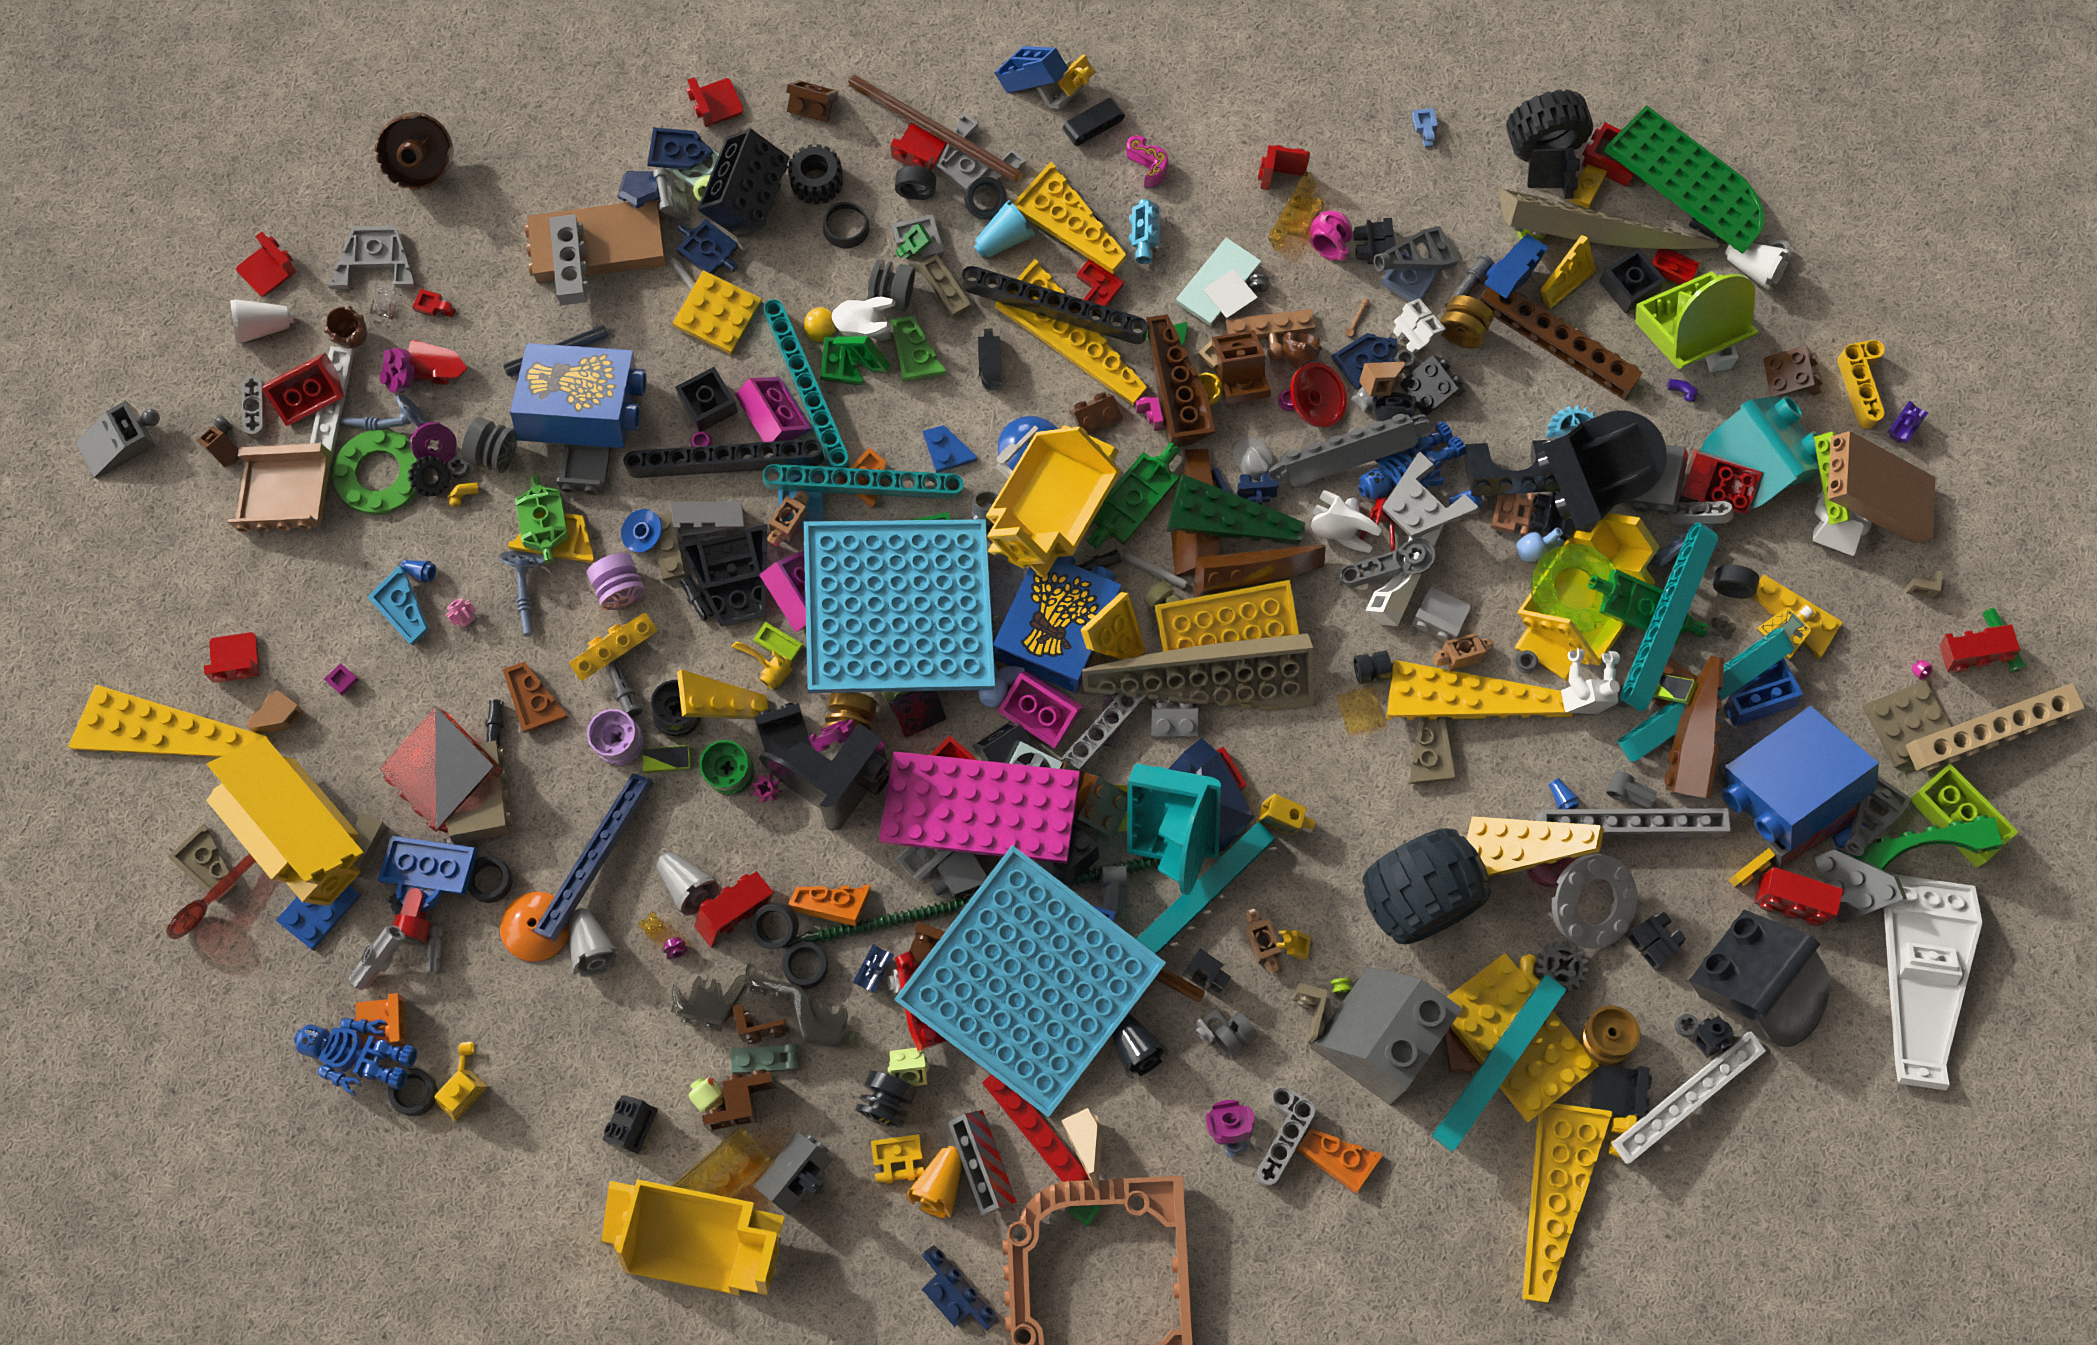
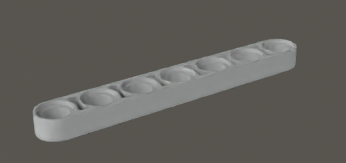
M1120 693L1059 761L1070 763L1081 770L1147 696L1136 694L1135 697L1128 696L1133 699L1134 704L1127 708L1121 704V699L1126 697L1125 693ZM1107 714H1117L1119 721L1116 724L1108 723L1106 721ZM1093 730H1101L1104 734L1103 739L1099 741L1093 740L1090 735ZM1084 746L1088 749L1089 754L1083 758L1076 755V748Z

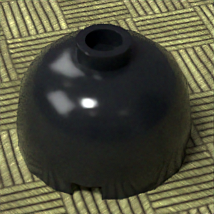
M1392 392L1390 396H1383V398L1377 399V396H1374L1372 399V413L1376 422L1392 419L1397 414H1408L1409 417L1416 414L1417 400L1414 396L1412 399H1409L1406 393Z

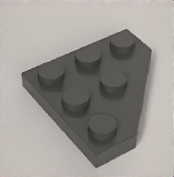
M1833 849L1814 857L1823 882L1843 889L1837 914L1840 923H1846L1907 899L1898 876L1890 872L1887 873L1862 859L1848 855L1840 849Z

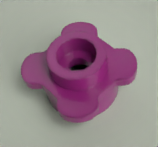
M679 937L666 941L663 948L666 958L677 959L683 956L688 951L685 941Z

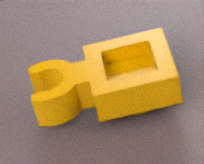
M1279 930L1278 934L1283 936L1284 941L1283 943H1277V946L1279 948H1287L1288 955L1302 960L1308 959L1311 936L1297 930Z

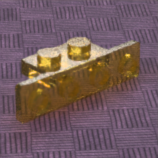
M1306 171L1302 179H1300L1293 195L1290 196L1283 212L1280 213L1276 224L1269 232L1268 239L1274 250L1280 249L1287 235L1306 238L1310 232L1312 222L1320 215L1325 206L1323 199L1310 197L1316 187V182L1311 172Z

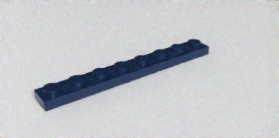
M632 773L533 930L538 936L556 941L654 783L649 778Z

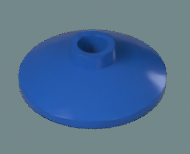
M638 509L632 512L622 525L621 538L626 548L636 553L651 550L661 537L662 523L659 516L649 509Z

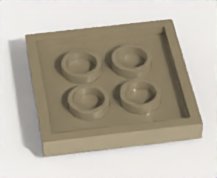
M1926 680L1862 706L1894 768L1912 761L1906 749V744L1950 728Z

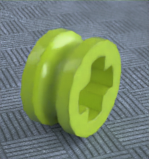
M1339 978L1330 981V984L1334 987L1332 994L1350 992L1353 988L1350 986L1351 978Z

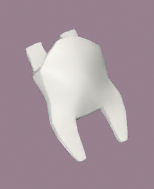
M874 297L866 301L847 300L833 311L832 320L844 336H868L881 342L891 338L892 334L888 330L890 324L884 322L880 311L895 306L896 302L885 297Z
M1324 490L1319 499L1328 503L1331 507L1327 509L1316 505L1313 514L1316 516L1311 523L1313 532L1319 537L1337 540L1353 550L1370 553L1373 547L1355 534L1360 529L1379 536L1382 531L1381 528L1370 518L1359 513V500L1352 497L1344 503L1339 496Z

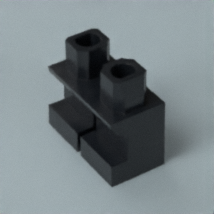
M1383 218V222L1366 220L1365 225L1354 227V241L1365 240V245H1356V259L1367 260L1368 264H1374L1376 254L1384 253L1395 246L1392 218Z
M1551 492L1549 495L1538 493L1533 497L1532 505L1541 509V514L1536 512L1531 514L1528 525L1537 529V533L1542 537L1550 534L1555 528H1560L1563 534L1559 538L1564 541L1571 537L1573 520L1572 518L1564 520L1560 516L1555 503V495L1557 493Z
M1665 912L1656 916L1652 915L1626 934V937L1639 952L1656 940L1653 945L1641 953L1654 971L1681 949L1680 946L1686 940L1681 931L1677 930L1672 935H1669L1664 929L1672 922Z
M1201 948L1183 973V976L1191 980L1193 975H1196L1204 981L1203 987L1205 990L1210 986L1218 993L1222 992L1231 979L1230 975L1221 970L1224 964Z

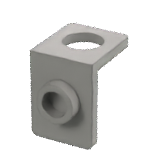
M1214 1009L1204 1019H1199L1195 1025L1197 1028L1195 1031L1203 1041L1207 1040L1210 1044L1215 1041V1036L1208 1028V1021L1216 1018L1220 1020L1221 1025H1229L1217 1009Z

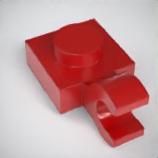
M420 289L412 306L415 312L435 317L437 312H440L452 318L456 311L454 308H451L452 303L442 301L441 294Z

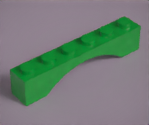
M1982 815L1973 818L1972 822L1954 821L1949 823V827L1941 829L1939 826L1925 828V832L1915 834V831H1909L1900 834L1901 837L1891 839V836L1882 837L1876 840L1877 843L1869 844L1863 855L1854 856L1850 853L1849 855L1884 870L1898 856L1921 846L1935 844L1953 845L1977 854L2000 849L2003 843L1995 817L1988 818V815Z

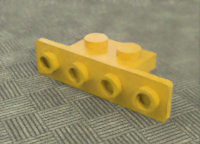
M642 613L627 624L620 626L617 623L607 630L609 634L602 639L600 636H597L588 642L590 647L569 662L570 667L579 680L584 681L656 633L657 628L647 613Z

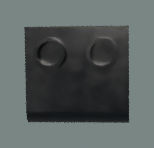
M1626 410L1610 411L1576 425L1563 428L1542 444L1544 451L1538 453V462L1542 473L1547 479L1555 476L1561 493L1555 495L1558 512L1564 520L1572 518L1576 529L1603 519L1615 505L1648 492L1660 480L1667 463L1666 443L1656 425L1645 416Z
M858 724L832 761L804 742L780 753L778 756L768 752H762L759 756L761 763L776 778L821 809L826 828L832 831L840 829L868 791L877 796L888 783L890 771L886 769L889 760L886 758L883 739L861 724Z
M1743 910L1738 918L1732 922L1728 931L1689 979L1701 998L1756 1021L1768 1040L1781 1047L1795 1046L1814 1031L1826 1009L1830 990L1827 968L1816 951L1821 944L1814 937L1747 910Z

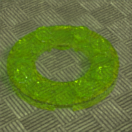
M1570 544L1553 548L1538 561L1531 576V595L1536 608L1541 614L1572 620L1580 633L1598 629L1611 619V617L1599 613L1604 594L1596 591L1594 602L1589 607L1571 609L1566 607L1557 598L1554 582L1556 576L1568 568H1576L1584 571L1590 577L1597 575L1608 581L1611 570L1615 569L1614 566L1599 551L1585 545Z

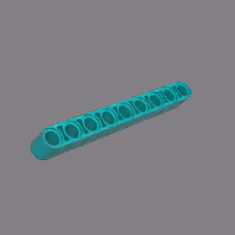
M771 299L764 305L766 321L817 439L822 446L830 467L849 468L850 463L847 450L781 301ZM773 311H778V312H779L778 314H775V315L770 314V313L773 312ZM781 329H786V330H787V331L784 332V333H779V332H778V331L781 330ZM790 347L795 348L793 351H786ZM796 366H803L800 370L794 369ZM805 384L811 385L809 388H802ZM812 403H819L817 407L810 406ZM821 421L828 422L825 426L818 425ZM829 440H835V441H836V442H835L834 444H832V445L826 444V442L829 441ZM836 459L844 460V462L840 464L834 463Z
M778 464L768 465L763 471V484L765 487L771 490L783 491L802 490L804 492L954 499L961 494L964 485L963 479L959 475L949 473ZM770 473H775L779 476V479L770 481L767 476ZM797 474L802 479L799 482H793L790 480V476ZM814 476H821L824 481L818 484L812 478ZM843 477L847 482L840 485L835 482V479ZM860 478H866L869 481V484L866 486H862L857 482V480ZM888 479L892 485L884 487L880 484V481ZM905 480H909L914 484V486L912 488H906L903 486L902 482ZM931 481L935 483L936 488L928 489L925 483ZM951 482L957 484L958 489L954 491L950 490L947 487V484Z
M1698 522L1687 533L1620 694L1621 701L1638 711H1644L1652 700L1718 541L1717 533Z
M1783 627L1773 630L1724 664L1723 685L1717 694L1720 696L1721 701L1795 649L1793 642ZM1670 702L1617 741L1630 762L1642 758L1676 734L1685 703Z
M1257 822L1196 881L1189 895L1182 894L1136 940L1157 955L1274 842L1276 837L1260 822Z
M1548 974L1541 979L1431 1137L1451 1153L1463 1140L1566 991L1565 987Z

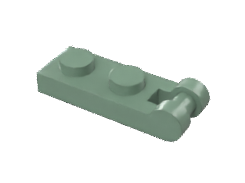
M799 1045L731 1049L732 1074L752 1073L761 1069H766V1072L799 1070V1061H797ZM780 1054H787V1062H780Z

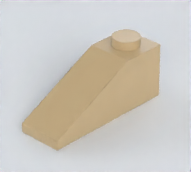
M1087 1108L1061 1121L1068 1139L1095 1188L1099 1186L1102 1138L1099 1130L1102 1129V1125L1097 1115L1092 1117Z

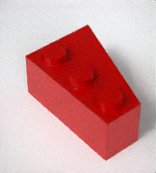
M2012 624L1985 628L1984 631L1973 633L1972 630L1965 631V636L1953 637L1952 633L1945 634L1939 646L1947 672L1954 670L1955 673L1964 672L1969 669L1968 667L1975 665L1978 668L1986 667L1997 660H2001V662L2014 660L2020 651Z
M757 871L751 875L745 874L737 881L736 885L725 887L719 892V896L713 900L709 898L699 906L700 909L694 928L712 948L717 944L715 941L718 936L725 931L730 934L734 930V925L743 919H749L757 910L768 904L774 892Z

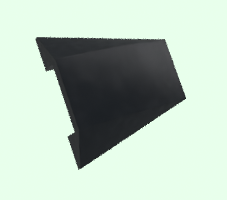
M768 524L746 528L744 533L702 542L701 539L679 544L721 627L766 617V586L760 574L767 569Z

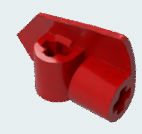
M411 340L408 351L412 357L409 358V362L414 364L413 380L429 379L434 384L447 385L450 379H458L467 370L466 365L456 351Z

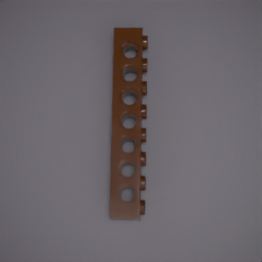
M1488 287L1480 299L1481 302L1493 311L1494 318L1623 400L1626 399L1643 373L1636 365L1626 362L1617 353L1607 350L1598 341L1585 336L1581 330L1571 327L1562 318L1552 315L1543 306L1533 303L1522 293L1515 291L1508 298H1504ZM1502 301H1507L1509 305L1504 304ZM1520 313H1526L1528 316H1523ZM1538 324H1542V325H1544L1546 328H1542V327H1540ZM1557 336H1562L1565 340H1561ZM1575 347L1582 349L1583 352L1576 350ZM1594 359L1599 360L1601 363H1596ZM1612 371H1616L1620 375H1615Z

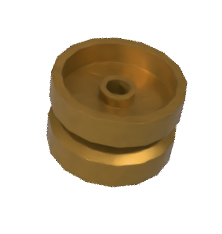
M1464 295L1454 296L1450 298L1445 314H1443L1440 323L1446 328L1441 335L1449 342L1463 348H1478L1482 345L1487 334L1486 331L1489 330L1493 321V311L1486 304L1473 297Z
M1615 1005L1603 1006L1594 1011L1582 1028L1580 1043L1587 1055L1598 1065L1605 1067L1617 1066L1625 1062L1639 1043L1641 1034L1639 1024L1635 1017L1626 1009Z

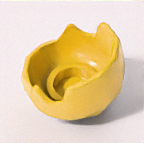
M818 307L807 313L804 320V333L808 339L814 342H824V337H830L836 332L837 327L832 320V311L824 307Z
M1208 372L1199 374L1198 378L1202 385H1204L1209 404L1212 406L1222 396V382L1215 374Z

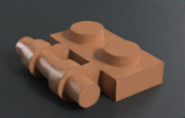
M1521 493L1497 495L1491 529L1513 533L1515 526H1519L1521 528L1520 536L1524 537L1529 534V530L1532 529L1528 525L1529 518L1536 511V507L1532 505L1533 497L1536 494L1528 493L1527 499L1521 498ZM1518 508L1524 510L1523 517L1517 516Z

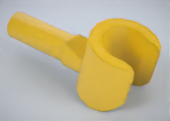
M464 1042L458 1046L460 1056L458 1071L464 1070L466 1055H474L473 1042Z

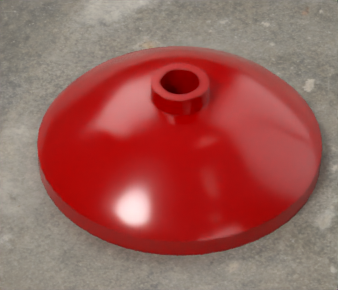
M1318 362L1306 364L1296 371L1291 382L1290 391L1292 403L1299 416L1308 424L1318 428L1330 427L1339 422L1347 406L1346 389L1339 375L1331 367Z

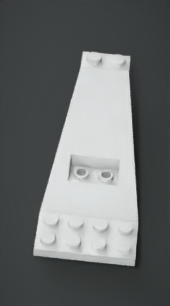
M1896 875L1899 877L1907 899L1887 906L1883 910L1897 1079L1899 1084L1947 1090L1950 1084L1946 1064L1982 926L1976 887Z

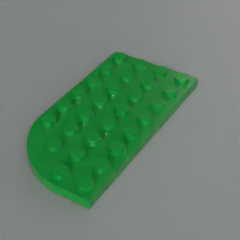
M1646 105L1604 149L1613 159L1623 164L1629 171L1635 173L1648 185H1651L1664 197L1671 200L1683 211H1686L1743 254L1761 233L1764 225V211L1758 195L1748 181Z

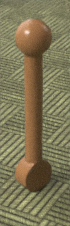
M1366 298L1362 300V306L1351 327L1345 332V335L1349 338L1353 337L1354 329L1364 309L1370 305V301Z

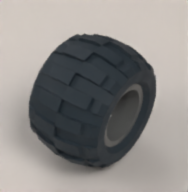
M1450 828L1431 831L1399 846L1373 863L1366 870L1362 878L1365 886L1363 892L1366 903L1376 923L1387 936L1393 937L1396 943L1404 945L1426 939L1465 919L1481 908L1488 901L1491 894L1488 886L1490 880L1486 866L1477 850L1464 836L1460 837L1456 829Z

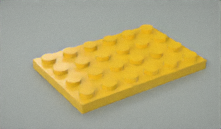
M1290 580L1154 605L1163 652L1216 643L1299 635Z
M1506 953L1447 996V998L1463 1008L1450 1027L1480 1064L1484 1062L1534 990ZM1552 1010L1499 1088L1524 1119L1530 1122L1595 1070L1598 1064L1587 1055L1583 1046Z

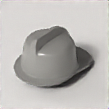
M1242 439L1233 449V458L1244 474L1251 475L1252 482H1260V475L1268 473L1269 467L1277 464L1272 452L1258 439Z

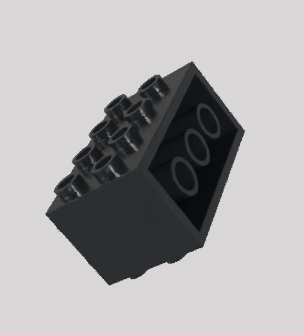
M751 128L727 136L697 210L736 237L762 230L766 225L768 212L773 207L775 194L780 189L782 176L787 171V163L790 156Z

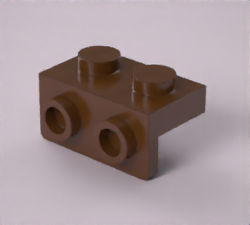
M1101 392L1093 396L1094 400L1090 402L1081 401L1073 405L1074 409L1069 412L1070 415L1074 416L1077 426L1086 430L1089 435L1122 420V414L1113 394Z

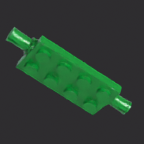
M1169 442L1163 452L1156 457H1150L1143 451L1110 490L1092 522L1099 528L1087 540L1090 546L1095 544L1094 549L1098 550L1108 536H1112L1123 545L1126 544L1177 483L1179 477L1171 472L1169 464L1180 453L1178 446L1173 448L1174 443Z
M1617 569L1611 570L1608 581L1593 575L1589 582L1594 584L1588 583V588L1604 594L1599 613L1646 633L1664 590ZM1688 611L1674 645L1679 644L1681 635L1687 631L1701 638L1705 637L1708 631L1703 630V628L1709 629L1708 624L1693 619V616Z

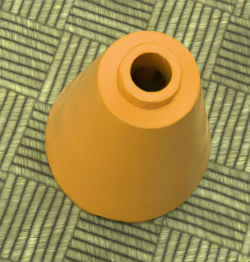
M948 1146V1148L940 1150L909 1189L906 1198L911 1204L914 1205L915 1201L922 1205L920 1210L932 1216L945 1218L947 1214L948 1218L951 1217L963 1166L957 1148Z

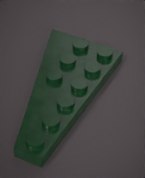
M1182 474L1179 479L1166 532L1180 530L1185 531V534L1200 532L1206 533L1207 536L1236 539L1250 537L1256 541L1271 539L1276 543L1298 545L1302 541L1306 522Z

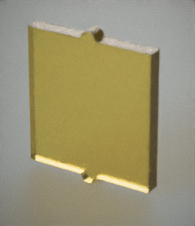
M1373 687L1361 690L1353 689L1352 692L1336 696L1347 734L1360 730L1367 731L1368 728L1384 725Z

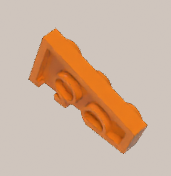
M849 885L840 886V889H827L825 886L796 887L788 906L797 913L856 926L870 895L871 885H862V888H850Z
M1312 1128L1296 1148L1298 1152L1354 1194L1359 1191L1383 1156V1153L1372 1152L1364 1149L1363 1146L1341 1141L1337 1137Z

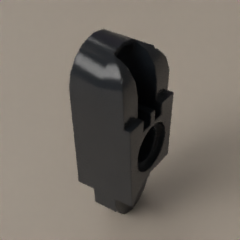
M993 328L984 329V336L978 337L979 377L981 376L984 389L1002 390L1000 336H993Z

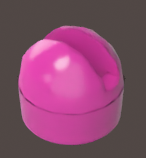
M1917 660V664L1912 665V672L1920 680H1924L1931 674L1933 665L1925 660Z

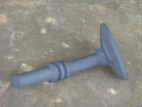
M398 394L396 399L402 411L400 417L383 420L374 417H365V419L341 417L340 423L343 426L363 427L365 430L376 431L383 428L409 425L411 423L419 427L429 421L409 398Z
M506 551L499 555V560L515 567V571H517L519 597L517 598L518 612L521 613L523 636L529 637L533 635L530 618L532 608L527 594L526 572L529 571V568L543 565L544 556L521 551Z

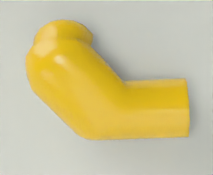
M478 484L456 485L447 497L450 506L459 507L464 495L478 494Z
M1527 954L1520 959L1519 970L1535 989L1540 982L1533 974L1536 958L1532 954Z

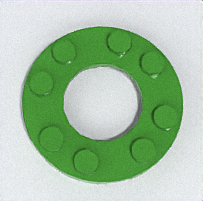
M381 429L364 432L347 442L338 453L333 466L334 486L342 500L352 509L369 515L388 514L392 510L408 504L417 494L414 488H411L410 481H408V471L411 469L412 463H415L417 460L412 454L410 440L398 432ZM376 452H387L393 455L398 460L400 466L399 476L394 484L380 491H371L359 484L356 473L362 459ZM424 471L422 472V475H421L422 481H423V478H424Z

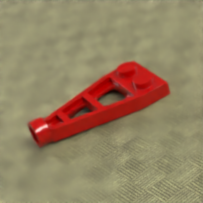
M912 951L905 952L894 958L898 966L897 971L901 990L919 967ZM905 1008L908 1029L918 1052L948 1042V1040Z

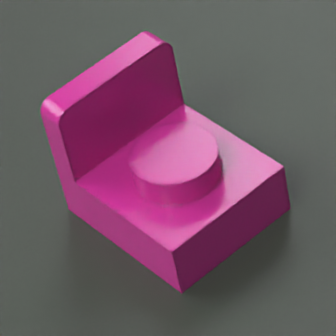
M1143 397L1136 401V414L1146 412L1148 424L1153 425L1154 431L1163 429V417L1158 397Z

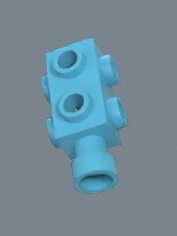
M1142 199L1138 202L1137 206L1132 208V214L1129 216V221L1132 225L1129 241L1133 247L1138 249L1135 251V261L1139 264H1149L1153 258V252L1150 249L1159 246L1160 206L1152 203L1150 200Z

